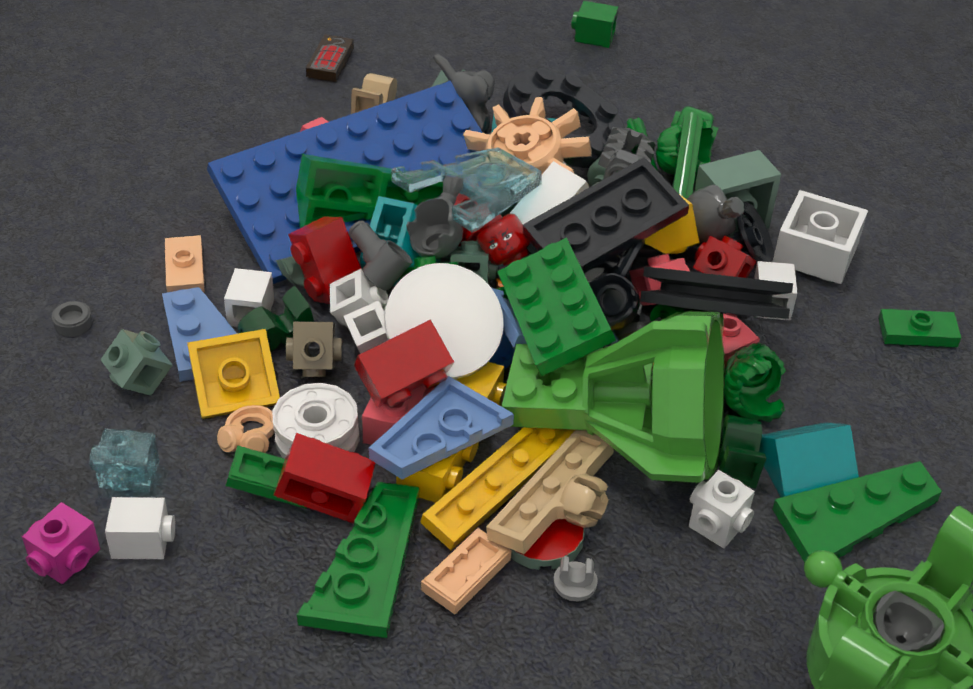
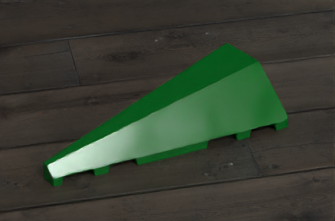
M302 154L296 184L300 228L324 216L342 217L344 223L364 218L370 220L372 219L379 196L414 203L418 206L422 202L440 197L441 193H443L445 177ZM464 180L461 191L478 187V185Z

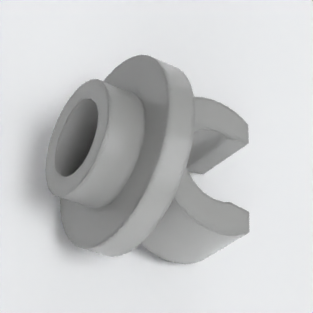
M566 556L561 559L560 566L555 571L553 579L556 592L561 597L570 601H583L590 598L595 593L598 582L592 559L587 558L585 564L576 561L569 562V557Z

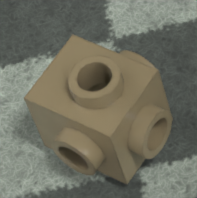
M293 322V338L286 339V360L293 361V369H302V377H326V369H335V361H342V338H335V322ZM313 342L320 346V353L316 357L309 353V346Z

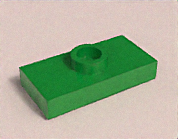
M881 309L878 317L884 344L958 347L961 341V334L954 312Z
M237 445L225 486L307 509V507L273 496L285 461L284 458Z

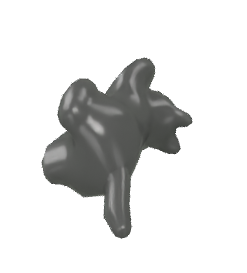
M440 54L434 55V60L448 80L452 82L458 96L462 98L482 132L488 134L490 114L485 103L491 99L494 92L495 81L492 75L486 70L456 72L447 59Z

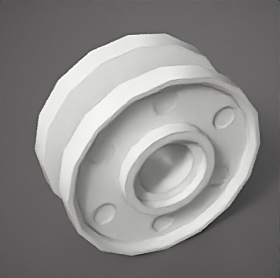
M325 383L301 385L289 390L279 398L272 411L276 449L284 459L296 433L316 438L321 442L349 452H355L360 441L357 403L348 392L338 386Z

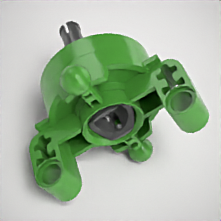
M960 505L957 506L939 530L926 562L921 561L913 571L885 567L864 569L856 563L842 570L840 559L834 553L826 550H817L807 557L804 563L806 579L814 586L828 588L807 648V668L814 689H973V513Z

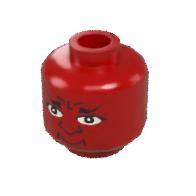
M497 211L480 223L484 229L478 233L477 242L484 253L489 254V260L493 265H509L530 253L527 247L531 242L523 234V224L515 214L511 213L502 217L500 212Z

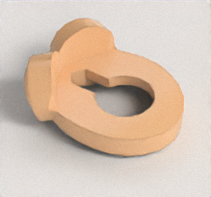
M251 405L241 407L228 416L225 425L218 431L217 441L219 447L224 452H236L238 445L266 453L269 447L268 439L275 433L272 411L263 406ZM247 421H256L264 426L243 433L244 426L241 424Z

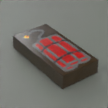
M324 34L306 66V77L336 82L354 49V39Z

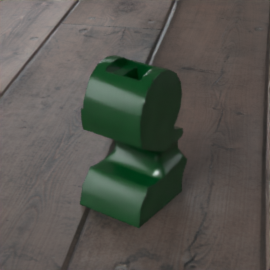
M294 285L282 298L285 305L283 314L278 316L262 306L257 307L240 320L238 332L244 333L266 329L271 353L280 343L286 346L287 338H293V322H314L310 305Z
M726 415L722 426L721 449L718 458L721 462L718 470L733 479L741 481L745 486L754 489L757 487L767 459L765 453L759 452L762 439V424L760 421Z

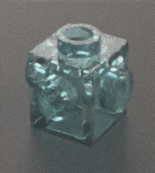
M104 429L99 445H94L90 453V468L96 472L99 488H107L114 491H150L159 463L155 434L132 430Z

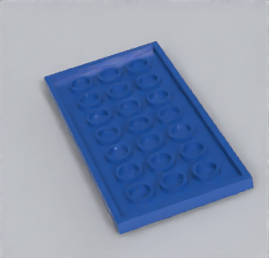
M448 81L208 163L207 171L261 270L272 272L273 284L287 279L281 273L276 260L292 256L290 250L292 243L288 234L300 228L296 184L302 154L441 177L452 175L464 179L459 162L486 153L467 149L463 136L466 130L483 132L462 98L458 96L452 82ZM485 174L467 181L476 183L479 191H481L493 174ZM364 218L345 222L347 231H349L351 226L358 221H364L370 225L371 219L367 220ZM351 239L355 253L361 251Z

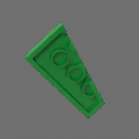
M921 461L777 498L774 501L772 510L805 563L807 557L817 550L832 552L838 558L846 555L859 542L866 538L872 540L882 534L887 526L894 522L900 524L938 502L942 491Z
M377 482L355 518L352 531L347 539H343L336 549L335 559L327 572L323 571L316 582L315 591L308 603L304 602L297 613L298 625L387 638L418 506L419 487Z

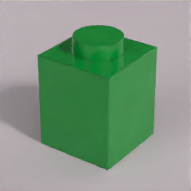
M583 1L579 12L574 11L571 29L576 30L575 42L610 48L616 32L618 7Z

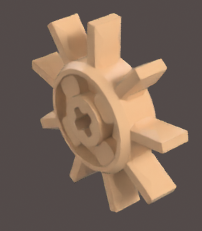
M536 97L529 115L511 119L500 105L494 106L493 112L497 127L491 135L466 130L463 134L467 149L486 154L459 163L465 181L485 174H493L482 187L486 202L492 204L507 185L522 186L525 196L553 161L574 173L572 168L562 163L563 159L591 157L592 150L589 137L564 138L581 127L578 111L573 108L555 121L550 122L544 119L546 112L543 98Z

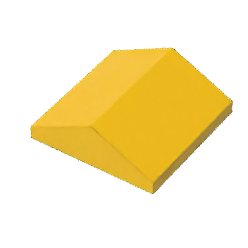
M266 329L187 343L202 419L231 414L245 406L258 405L269 407L276 405L280 395Z

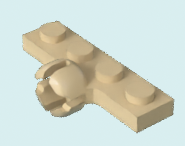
M575 430L486 526L488 540L525 554L550 524L557 519H566L569 523L582 528L595 526L598 522L597 519L603 517L609 499L605 492L608 488L607 484L600 478L594 477V474L614 453L613 448L598 435H591L585 430Z

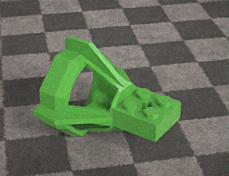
M675 312L661 321L649 323L611 346L595 350L543 376L539 373L527 344H516L501 407L514 414L513 425L510 427L587 430V433L591 435H598L651 480L697 483L704 481V479L709 480L718 467L724 417V317L720 312Z

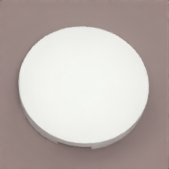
M429 264L406 274L392 290L384 311V324L388 340L431 319L454 360V364L446 373L447 376L453 379L468 377L484 367L496 352L503 334V313L499 300L492 288L476 273L454 264Z

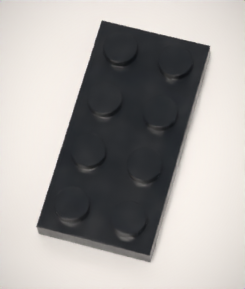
M643 157L523 224V234L537 251L567 237L583 272L586 273L637 244L639 241L686 216L689 204L650 162Z

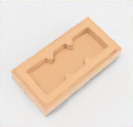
M201 235L165 238L167 292L199 287L205 293Z
M477 528L421 581V591L453 614H456L511 560L512 550L489 541L487 534Z

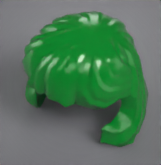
M703 119L695 181L699 165L711 162L713 128L710 120ZM673 125L665 129L657 140V164L664 172L675 175L682 125Z
M760 342L743 347L732 355L724 368V400L729 408L747 419L767 422L779 419L785 411L784 403L781 399L770 403L766 400L780 389L781 376L786 372L783 361L775 351Z

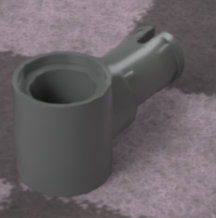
M358 221L349 229V237L363 253L366 265L362 270L365 276L380 289L388 291L413 263L411 257L394 242L380 239L367 222Z

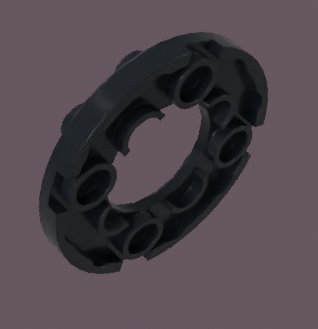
M545 67L522 71L511 79L503 95L504 110L510 119L529 115L536 97H544L547 100L549 96L559 98L563 104H567L568 101L572 102V107L580 115L589 117L588 123L594 126V133L589 135L570 133L564 138L589 137L592 156L564 158L563 161L569 165L589 168L601 156L612 127L625 128L617 114L618 109L616 106L607 102L594 90L584 85L581 79L573 74L563 75L550 71Z

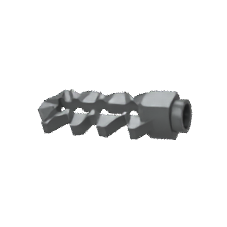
M612 127L598 165L606 168L604 179L643 157L651 164L657 143L649 139L645 134L634 131L631 128ZM625 139L627 140V149L633 150L639 144L636 154L622 150Z

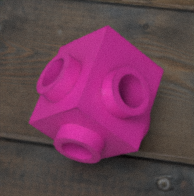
M62 502L44 518L36 521L29 528L28 532L22 536L28 555L26 556V562L29 567L39 576L45 577L48 575L61 584L67 581L75 572L81 571L87 565L90 558L100 550L94 522Z

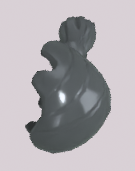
M446 175L443 181V193H441L440 197L420 203L414 210L416 214L415 220L407 222L406 227L410 236L411 246L419 256H436V259L444 258L450 255L460 244L463 236V225L454 204L456 197L463 188V178Z
M716 185L698 189L687 198L693 205L698 238L701 242H707L710 236L722 240L724 235L728 236L736 230L734 218H739L744 213L743 201L738 197L726 199L721 188Z

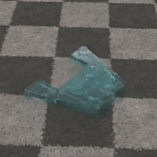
M499 147L456 155L454 163L441 165L435 160L421 162L422 169L405 172L404 166L391 169L392 182L409 193L440 181L443 182L446 175L463 178V188L460 194H464L470 200L452 206L453 221L471 232L483 227L542 184L541 170Z

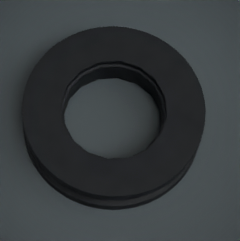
M644 266L643 276L660 281L661 287L660 290L641 291V302L714 312L789 319L790 309L772 303V296L792 293L793 283Z

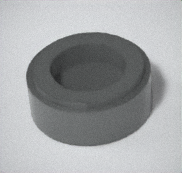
M78 301L65 302L56 307L52 313L55 331L66 337H75L86 333L93 323L90 308L85 303Z

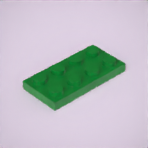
M567 237L556 243H551L542 250L521 260H516L507 267L497 271L541 376L616 341Z

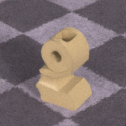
M373 73L367 74L363 80L362 89H352L351 114L395 100L397 80Z

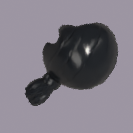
M610 273L589 282L612 332L620 330L632 322L638 313L640 298L636 288L629 280L618 274Z

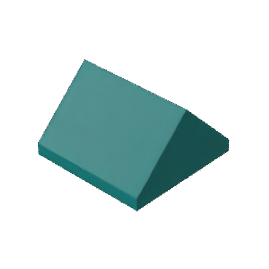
M820 423L762 434L759 452L765 453L767 457L764 467L780 498L859 477L851 425Z

